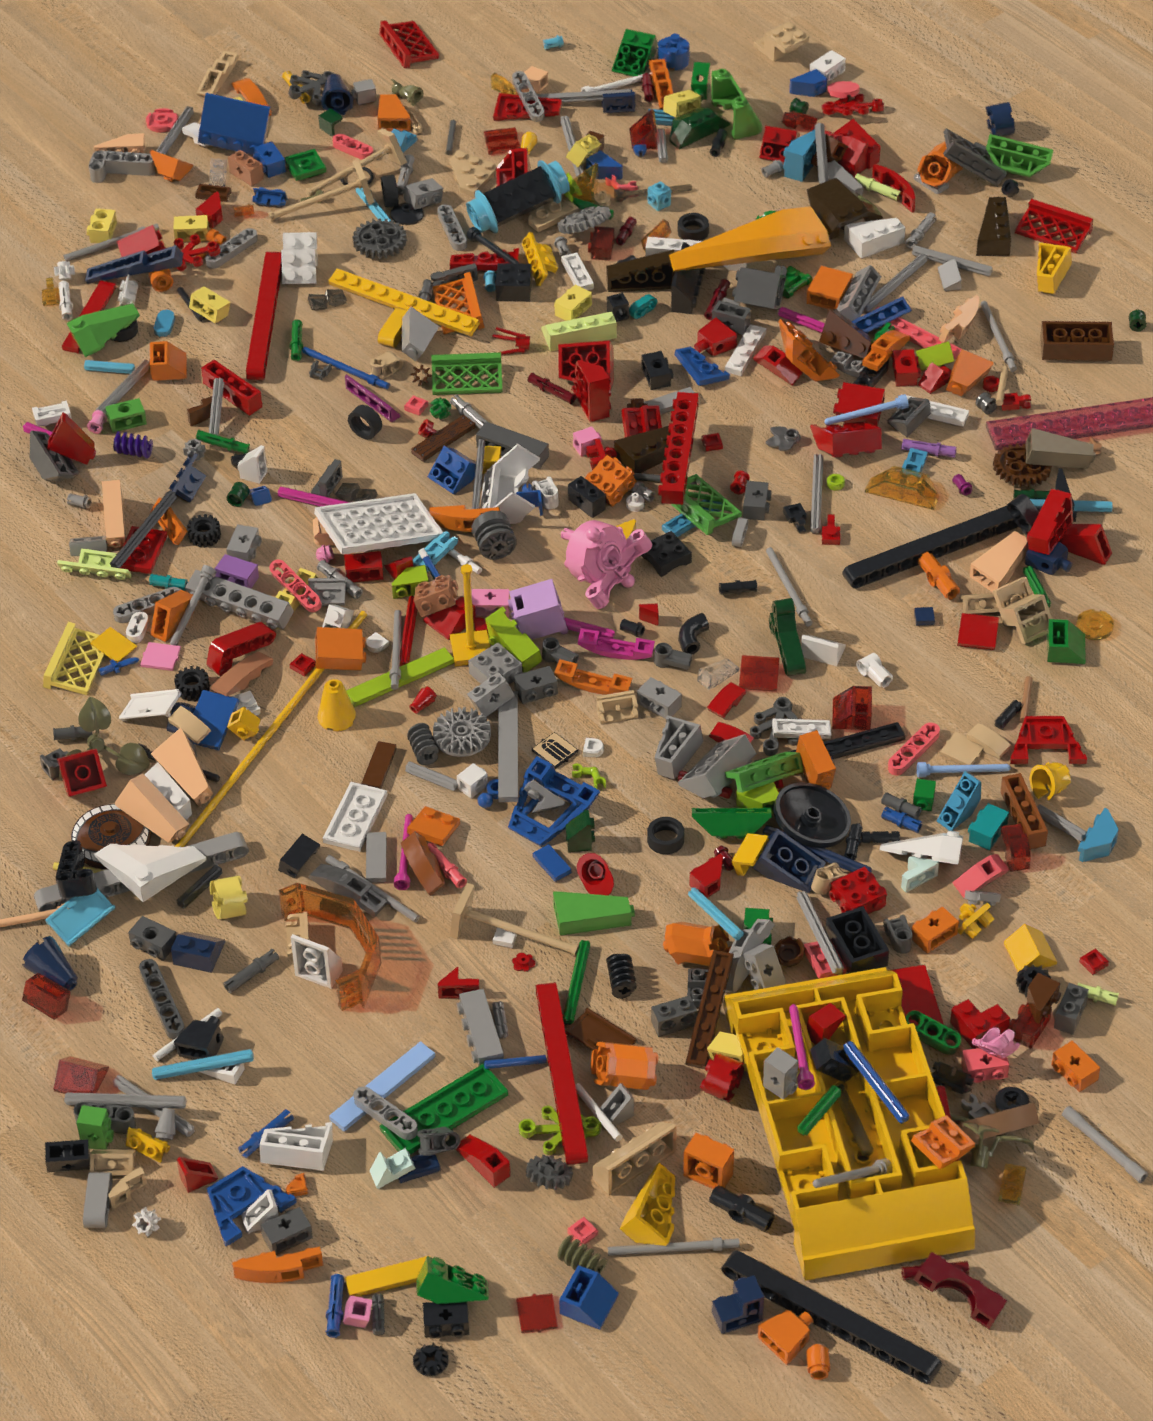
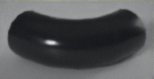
M699 613L689 618L681 626L678 642L682 652L695 654L700 649L697 636L709 630L708 620L704 613Z

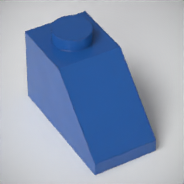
M817 69L790 79L791 94L815 97L827 92V78Z
M601 150L586 158V172L596 179L606 180L607 177L612 180V175L616 176V180L623 179V166Z

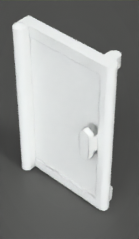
M179 689L131 694V700L119 716V719L127 721V719L161 715L170 717V711L181 696V692Z

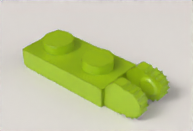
M566 173L570 190L564 193V195L572 202L574 200L572 195L576 192L577 195L581 196L582 192L571 175Z

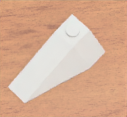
M947 831V833L883 843L880 846V850L907 855L910 852L912 856L917 858H926L928 855L931 856L932 861L958 865L963 836L959 835L957 831Z

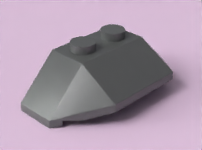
M31 430L30 459L42 479L59 482L74 478L79 474L70 458L48 449V439L50 436L46 432Z

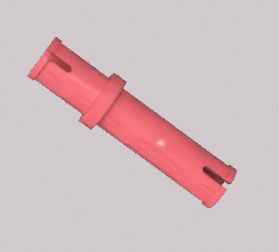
M428 843L429 850L435 854L443 875L450 879L457 888L464 887L467 879L458 871V867L455 864H451L434 843Z

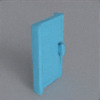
M97 888V891L91 895L72 897L46 918L45 921L70 947L115 909V905H112Z

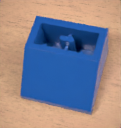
M443 446L427 477L452 494H456L473 481L476 462L454 448Z
M578 1265L559 1299L560 1314L600 1330L619 1293L598 1272Z

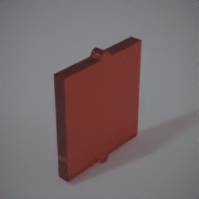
M552 1293L532 1294V1296L516 1298L521 1333L536 1331L541 1333L543 1330L558 1329Z

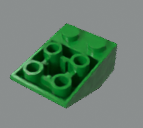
M625 29L611 71L633 77L644 74L649 66V60H653L658 47L656 35Z
M427 1256L417 1277V1296L437 1304L488 1300V1280L480 1274H470L458 1265H448L441 1258Z

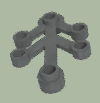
M303 70L301 77L291 75L290 83L292 85L288 91L289 97L298 99L302 93L314 89L311 102L320 104L322 99L320 96V86L326 84L327 77L334 73L325 71L321 75ZM299 83L306 84L302 87L298 86Z
M779 697L774 702L772 708L755 713L754 722L759 726L751 727L750 735L754 739H758L761 737L762 732L771 729L772 720L765 721L766 718L775 714V719H784V715L788 719H798L791 711L792 703L786 697ZM773 730L771 731L770 738L763 742V751L767 756H774L779 748L778 738H773ZM788 738V743L795 746L798 744L799 738H794L795 740Z

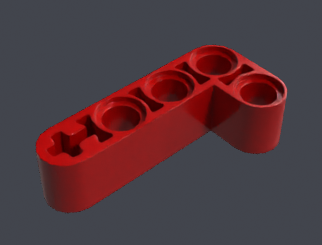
M257 622L214 639L209 647L207 667L221 677L232 668L234 658L270 645L276 638V632L263 622Z

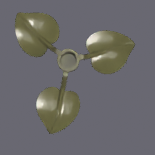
M88 697L78 716L79 725L83 730L87 732L95 731L87 740V745L89 746L87 750L96 748L100 752L105 749L119 757L115 765L124 774L133 775L146 770L150 766V761L145 750L139 744L127 743L123 745L120 754L105 745L104 740L98 734L99 729L105 730L110 726L111 714L101 701L94 697ZM75 749L68 752L65 756L79 753L82 751L79 749ZM59 769V778L63 781L62 776H61V772H60V769Z
M950 1114L952 1120H959L961 1122L970 1120L967 1117ZM963 1123V1126L970 1128L979 1135V1144H976L970 1151L972 1153L970 1165L987 1168L989 1156L993 1157V1152L1000 1141L1015 1140L1025 1143L1034 1149V1143L1024 1137L997 1135L991 1149L988 1151L989 1146L983 1145L984 1132L999 1133V1130L986 1125L979 1126L974 1123Z

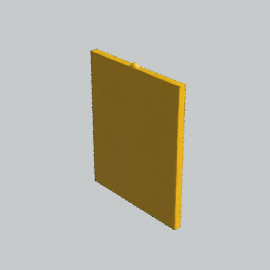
M109 627L90 643L106 656L116 661V663L137 647V645L112 627Z

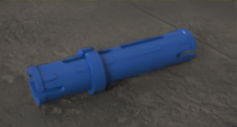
M287 1109L283 1110L282 1113L259 1132H254L248 1141L238 1147L240 1153L246 1150L241 1155L248 1158L256 1149L260 1148L259 1144L264 1129L282 1128L293 1121L294 1117L292 1114L285 1118L291 1112Z
M333 1274L331 1276L329 1309L326 1311V1335L331 1338L340 1336V1322L343 1319L342 1299L345 1278L341 1274Z

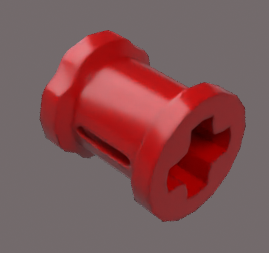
M737 471L734 474V482L731 483L730 489L735 494L741 495L746 491L747 481L750 480L747 472Z

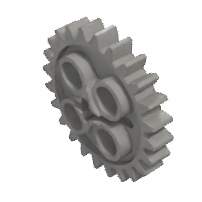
M608 206L588 207L580 210V212H574V214L564 217L557 225L559 231L563 234L578 233L605 222V220L611 217Z

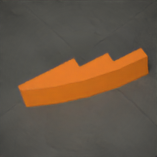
M665 59L649 60L659 110L664 109V96L673 94Z

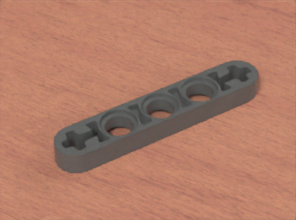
M145 959L139 964L141 978L167 1036L170 1039H175L185 1030L184 1023L156 961ZM146 968H150L152 970L151 975H149V972ZM153 981H159L161 983L157 987L150 986V984ZM160 996L167 997L164 1002L156 1000ZM166 1011L174 1012L170 1017L163 1016ZM173 1023H175V1027L178 1030L174 1031V1029H172Z

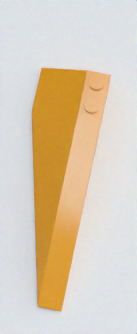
M810 206L779 210L672 253L669 257L673 271L820 255L824 254L831 247L826 228Z

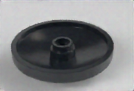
M805 782L793 783L783 788L774 802V816L780 828L793 840L803 845L814 848L833 847L841 843L849 832L851 816L848 808L836 794L822 786Z

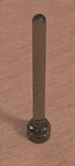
M691 184L669 186L671 193L691 191L693 188ZM614 189L616 203L623 202L626 198L648 195V189L634 191Z

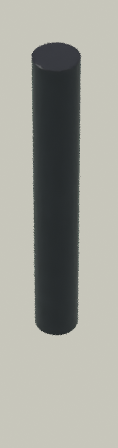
M179 287L177 292L189 307L190 297L182 287ZM190 309L199 322L204 320L202 315Z

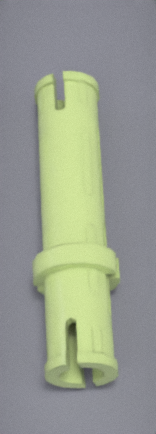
M856 174V181L865 187L866 190L875 191L896 201L900 200L901 197L899 195H902V191L876 182L873 178L869 179Z

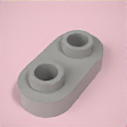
M965 890L964 899H968L970 904L980 905V901H984L983 904L988 903L991 906H995L996 902H1000L1001 894Z

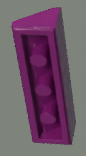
M345 375V386L348 391L390 422L401 417L391 406L349 375Z

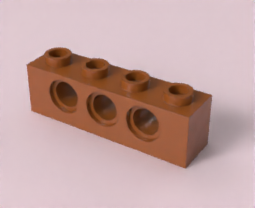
M1018 773L1002 777L1000 793L1026 849L1031 850L1045 847L1048 830L1022 774Z

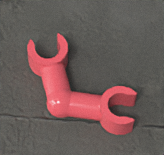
M612 175V180L606 177V185L612 186L617 192L629 191L635 193L638 191L636 181L620 185L616 181V176Z

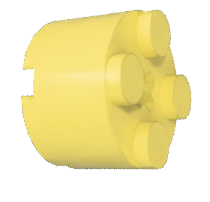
M240 875L210 882V895H213L214 900L212 901V907L216 918L219 920L246 915L244 903L248 899L246 891L241 889L242 880Z

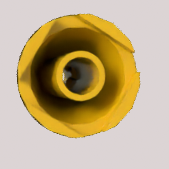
M332 679L324 685L317 717L319 724L324 729L330 728L336 732L351 727L356 718V712L343 683L340 680Z

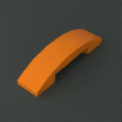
M249 78L231 83L238 94L241 93L247 102L268 106L259 88Z
M559 659L554 672L556 677L569 685L602 695L629 691L633 679L615 673L613 678L580 670L577 669V663Z

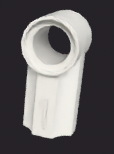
M872 653L856 662L860 674L863 676L868 675L879 687L885 688L893 681V675L882 666L881 660L876 653Z

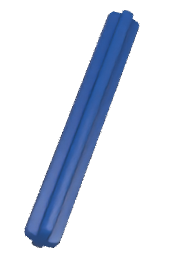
M849 1041L845 1043L844 1052L898 1122L904 1123L908 1121L909 1113L854 1042Z

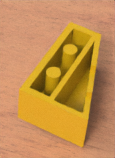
M1039 243L1037 263L1039 292L1055 294L1072 264L1071 247Z

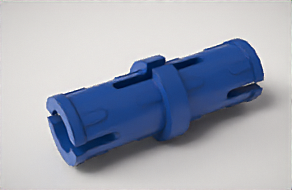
M885 807L882 812L881 818L897 824V827H905L915 833H918V829L922 827V821L907 816L905 812L900 813L889 807Z

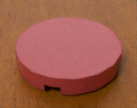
M838 81L829 84L827 92L836 98H847V95L854 97L859 94L860 87L854 82Z
M156 109L152 114L150 112L147 115V127L154 132H168L177 121L178 115L173 113L171 109Z

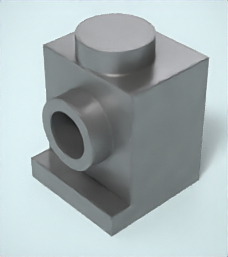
M59 748L46 756L40 755L42 769L51 780L59 777L60 768L57 758L64 757L68 751L63 752Z

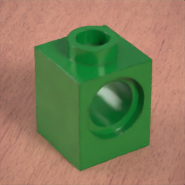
M916 779L913 805L921 807L922 811H932L936 781Z

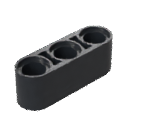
M1020 494L1007 504V510L1027 537L1039 511L1025 494Z

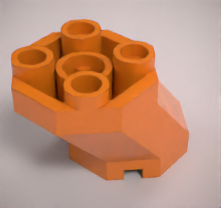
M946 142L936 145L928 155L922 157L917 170L923 183L938 187L948 182L963 169L962 166L944 156L943 152L947 149Z
M676 922L666 925L663 947L678 965L689 962L710 966L713 950L729 953L732 947H728L729 935L720 925L709 927Z
M597 1042L596 1045L599 1048L594 1049L592 1052L590 1069L591 1073L596 1074L597 1079H593L594 1084L617 1087L622 1083L626 1088L649 1090L650 1086H655L657 1081L655 1070L658 1063V1053L653 1052L652 1047Z

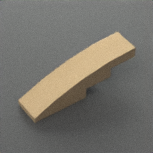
M223 50L219 60L216 59L212 68H208L197 91V95L205 97L206 93L215 95L219 91L239 58L237 53Z

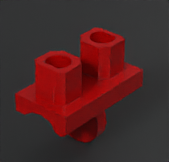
M600 438L594 439L595 445L586 446L587 458H590L592 470L607 455L612 459L617 456L614 448L605 447L603 449Z

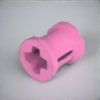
M100 410L94 411L92 420L87 424V429L94 434H99L103 429V424L107 422V415Z

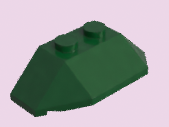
M696 108L672 120L669 142L678 149H681L717 132L719 129L730 126L731 123L721 114L710 108Z

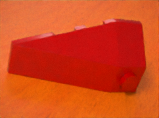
M825 131V134L836 138L848 146L842 159L837 163L851 174L853 178H855L856 174L863 172L867 167L868 142L853 135L848 137L841 133L836 135L830 131Z

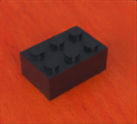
M864 906L826 918L825 930L846 965L848 974L888 966L889 949Z

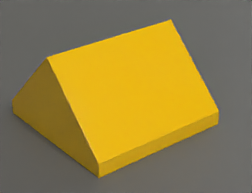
M1023 924L1004 941V945L1017 972L1023 970L1025 965L1031 967L1032 964L1035 967L1042 965V968L1057 965V960L1042 931L1027 924Z

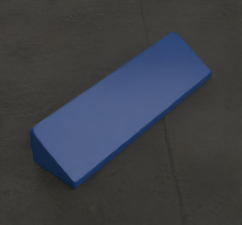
M902 296L852 322L859 329L868 333L912 310Z

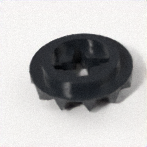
M1005 1087L996 1094V1108L1003 1111L1029 1104V1097L1020 1088ZM1016 1099V1104L1008 1105V1101L1011 1102Z
M434 1343L431 1345L423 1344L422 1348L416 1349V1353L413 1356L414 1368L425 1376L441 1374L449 1363L448 1352L443 1349L442 1345L436 1346ZM435 1355V1361L430 1360L427 1362V1356L432 1357Z

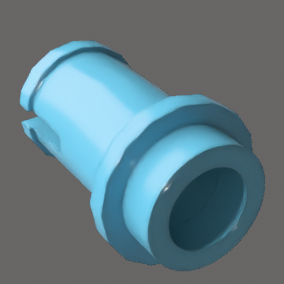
M559 35L555 38L543 40L545 50L558 46L561 48L564 45L563 37Z
M492 270L486 271L483 276L485 289L488 292L496 290L495 281L497 275Z

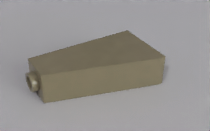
M1035 428L1031 429L1026 440V464L1088 469L1090 462H1094L1096 455L1093 444Z

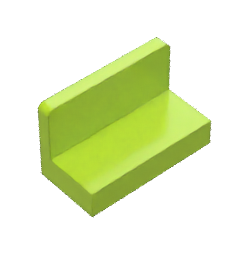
M949 341L915 351L921 371L926 370L931 363L941 366L954 362Z

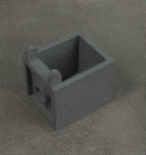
M778 265L775 267V272L772 273L740 267V270H737L736 273L737 287H734L732 294L734 301L780 309L787 268Z

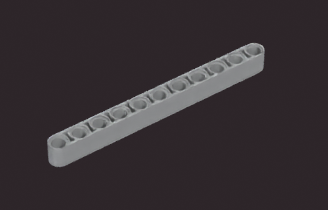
M233 832L189 845L198 849L207 860L188 873L246 856L249 849L243 834ZM108 869L94 873L97 888L106 898L130 891ZM57 884L39 889L34 894L39 912L58 909L57 906H61L62 903H66L71 899L60 897Z

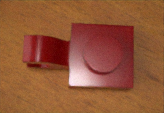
M1004 394L1003 404L1001 405L1002 411L1019 410L1020 406L1024 409L1031 408V403L1026 402L1031 401V395Z
M827 514V526H822V545H840V526H835V514Z

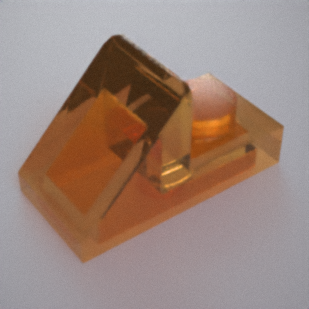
M663 219L641 240L645 252L648 237L667 238L672 233L668 221Z

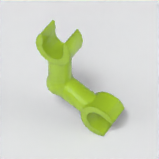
M578 763L572 765L573 770H579L572 771V777L579 778L582 775H592L594 788L597 789V784L599 783L603 784L606 788V779L600 776L597 767H582Z

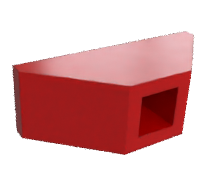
M763 346L753 357L754 361L791 386L803 374L786 357V354L775 346Z

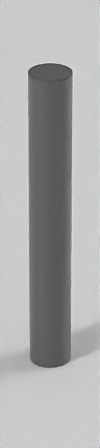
M451 120L446 146L447 155H451L456 129L455 120Z

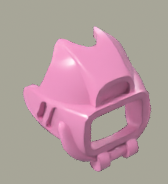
M996 1027L991 1028L982 1039L977 1040L974 1038L972 1040L973 1045L978 1046L990 1055H995L1002 1059L1014 1053L1020 1046L1018 1042L1014 1044V1032L1008 1029L1000 1035V1030Z

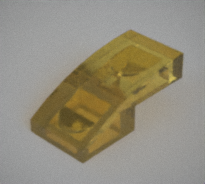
M494 73L491 75V89L500 93L516 95L515 87L511 82L499 74Z

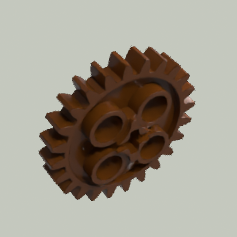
M1016 443L1015 447L1009 444V448L1003 446L1002 450H998V454L995 453L993 460V470L996 471L995 475H1000V480L1006 479L1005 483L1012 482V486L1018 484L1019 487H1022V484L1027 488L1029 484L1036 487V483L1041 485L1042 481H1047V477H1050L1052 466L1026 464V445L1023 444L1021 447L1018 443Z

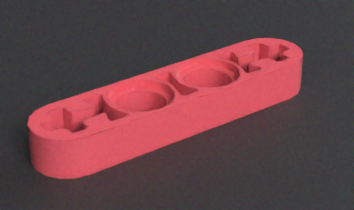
M278 559L270 564L269 568L273 577L292 596H295L297 601L307 611L316 612L321 608L322 603L319 596L284 561ZM276 568H281L284 573L281 574V572L279 570H276ZM288 577L295 578L292 583H285V580ZM305 588L304 594H296L298 589ZM308 597L316 603L314 605L310 604L308 601Z
M931 722L924 724L889 759V773L896 776L902 775L939 738V726ZM916 741H922V742H924L925 744L919 746V745H916L915 742H916ZM906 752H910L913 754V756L906 757L903 754Z

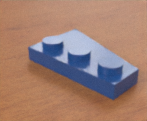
M691 346L675 350L676 358L698 386L729 380L730 374L727 371L722 372L718 369L719 366L717 364H711L706 361V357Z

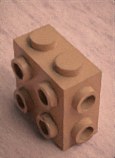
M441 575L431 582L425 581L417 585L414 603L421 617L456 605L457 590H459L456 580H452L450 575Z

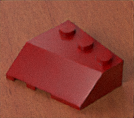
M610 340L558 344L559 379L573 382V378L576 377V362L582 360L602 366L606 373L610 374L611 383H609L610 390L612 389L614 382V347Z
M578 360L575 367L576 377L573 378L575 385L571 388L576 395V399L589 422L610 417V410L612 409L609 400L611 396L609 383H611L610 374L606 373L602 366Z
M868 422L843 423V426L831 424L826 425V427L810 424V429L818 449L831 454L832 457H842L843 454L847 453L849 455H858L859 452L863 451L865 453H874L875 450L882 449L881 428Z

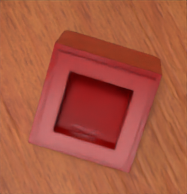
M658 603L639 604V620L659 625Z

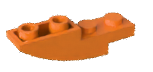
M897 330L884 333L871 345V351L862 360V366L878 371L893 356V350H901L911 339V336Z
M465 505L429 508L431 516L439 527L462 532H472V524L479 515L493 510L500 511V507L466 509Z
M319 1246L307 1248L304 1251L293 1254H285L278 1258L275 1251L264 1252L250 1258H241L238 1261L232 1262L234 1276L237 1279L256 1283H282L304 1279L303 1271L323 1266V1258Z

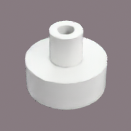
M636 492L629 495L626 499L627 509L633 512L641 511L644 508L643 496Z

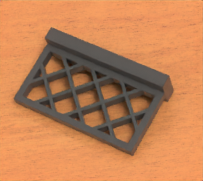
M947 128L944 130L947 147L943 152L944 156L993 185L998 186L1007 175V172L993 163L988 152Z

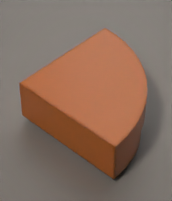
M304 1173L296 1175L287 1185L286 1194H292L295 1197L308 1194Z

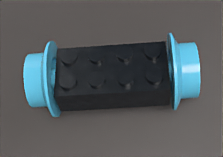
M540 160L537 163V168L485 193L476 190L475 199L467 202L466 208L474 227L479 229L481 233L489 229L496 234L498 233V227L552 201L559 204L561 202V195L568 192L570 186L563 168L557 161L546 164L543 160Z

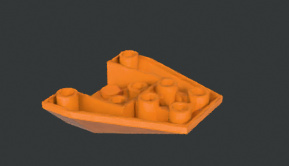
M779 320L786 357L815 382L834 379L840 376L836 371L837 366L831 361L827 362L812 346L813 343L802 331H798L789 321Z

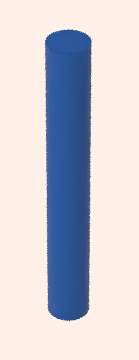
M538 1055L484 1061L485 1069L543 1064L546 1063V1056Z

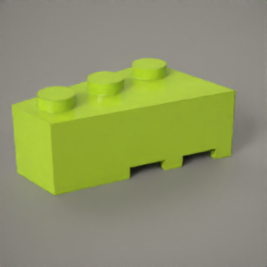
M503 606L485 618L490 644L493 646L499 643L522 663L523 673L528 672L542 662L539 648L526 633L522 634L515 627L517 622L514 619L512 621L509 620L506 616V609Z

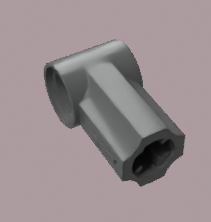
M549 637L543 641L542 658L544 661L558 663L559 659L577 663L579 655L560 646L556 638Z
M659 643L655 646L654 663L660 668L670 665L689 670L693 654L673 650L667 643Z

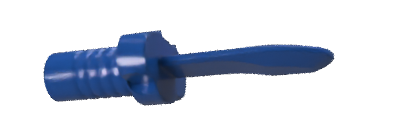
M132 657L118 663L112 659L110 660V665L98 670L101 676L113 671L117 674L120 673L119 668L134 664L139 661V658Z

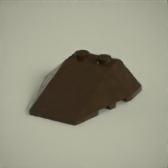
M837 178L807 189L809 204L826 228L830 240L839 237L840 227L864 218L865 221L883 219V216L874 204Z

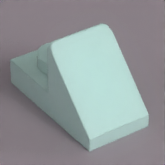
M909 856L908 871L902 875L901 888L907 893L938 876L939 862L932 861V859Z
M406 1148L387 1159L379 1152L370 1169V1173L376 1188L380 1189L414 1170L415 1166Z

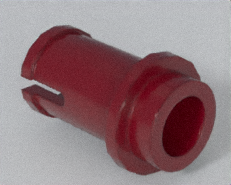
M721 845L714 850V857L721 853L725 869L731 871L734 869L733 858L728 853L729 849Z

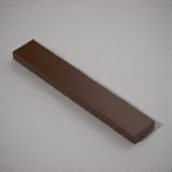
M713 950L685 1062L687 1066L701 1069L706 1068L710 1056L707 1048L714 1040L734 958L733 953Z

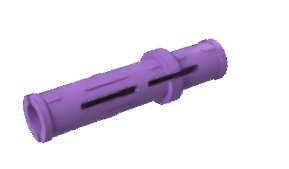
M903 439L902 450L908 451L910 448L926 451L928 454H933L936 457L940 455L955 458L956 446Z

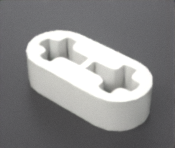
M137 612L130 619L126 629V637L133 643L141 642L149 626L146 613Z

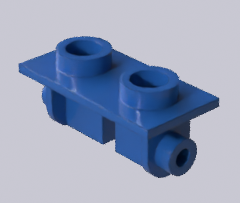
M253 188L255 196H253L252 202L257 205H267L268 200H270V206L282 207L286 205V200L288 201L286 192L281 189Z

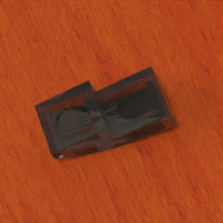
M326 289L325 295L309 294L307 299L311 310L334 308L347 302L343 290Z
M342 483L335 493L337 498L346 502L375 499L378 495L376 489H360L358 483Z

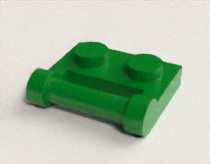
M791 265L787 267L783 297L789 299L793 296L794 292L804 285L812 283V276L800 272Z

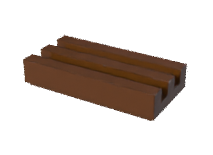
M199 184L195 197L196 199L207 200L217 191L220 195V201L228 202L232 190L231 187Z

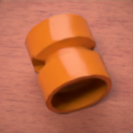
M170 269L148 272L154 290L163 292L172 287L174 282Z

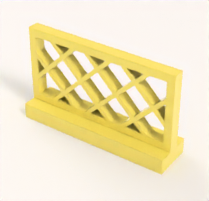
M68 622L44 673L43 687L51 689L52 686L87 695L105 656L104 653L90 644L99 634L75 628V623ZM77 635L82 636L86 640L78 643L76 637ZM90 644L92 649L84 652L82 647ZM78 648L80 654L72 656L70 651ZM96 654L98 659L90 661L88 656ZM84 658L87 663L78 665L75 660ZM72 662L74 667L66 669L64 664ZM90 667L92 672L84 675L82 669ZM78 671L80 676L72 679L70 673ZM64 675L68 679L65 682L57 680L59 677ZM84 680L86 686L85 688L79 687L75 683Z

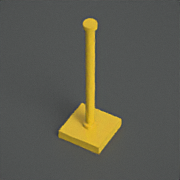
M469 564L461 566L464 584L466 633L450 634L455 667L469 665L468 660L490 648L487 630L474 631L471 590L472 566Z

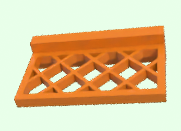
M470 272L464 273L465 278L433 286L437 305L479 319L478 330L485 328ZM463 285L460 290L455 289V287ZM446 290L443 295L437 293L438 291ZM451 292L455 293L453 298L448 297ZM460 296L465 297V298L463 299V301H460V300H457V299H458ZM444 300L449 301L446 306L441 304ZM453 304L458 305L455 309L451 308ZM463 307L468 308L465 312L460 311ZM442 326L444 334L455 332V330Z

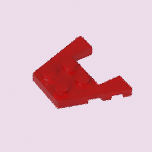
M1025 716L1013 754L1011 755L1010 764H1028V749H1067L1069 764H1087V756L1081 751V746L1079 742H1076L1073 736L1074 733L1064 716Z

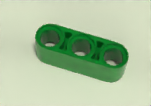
M919 1011L908 1012L905 1017L907 1024H910L909 1020L917 1021L918 1025L915 1028L920 1041L947 1055H953L958 1051L961 1044L959 1033ZM927 1030H934L937 1035L931 1036ZM946 1040H952V1041H954V1042H955V1045H954V1046L948 1045V1044L946 1043Z

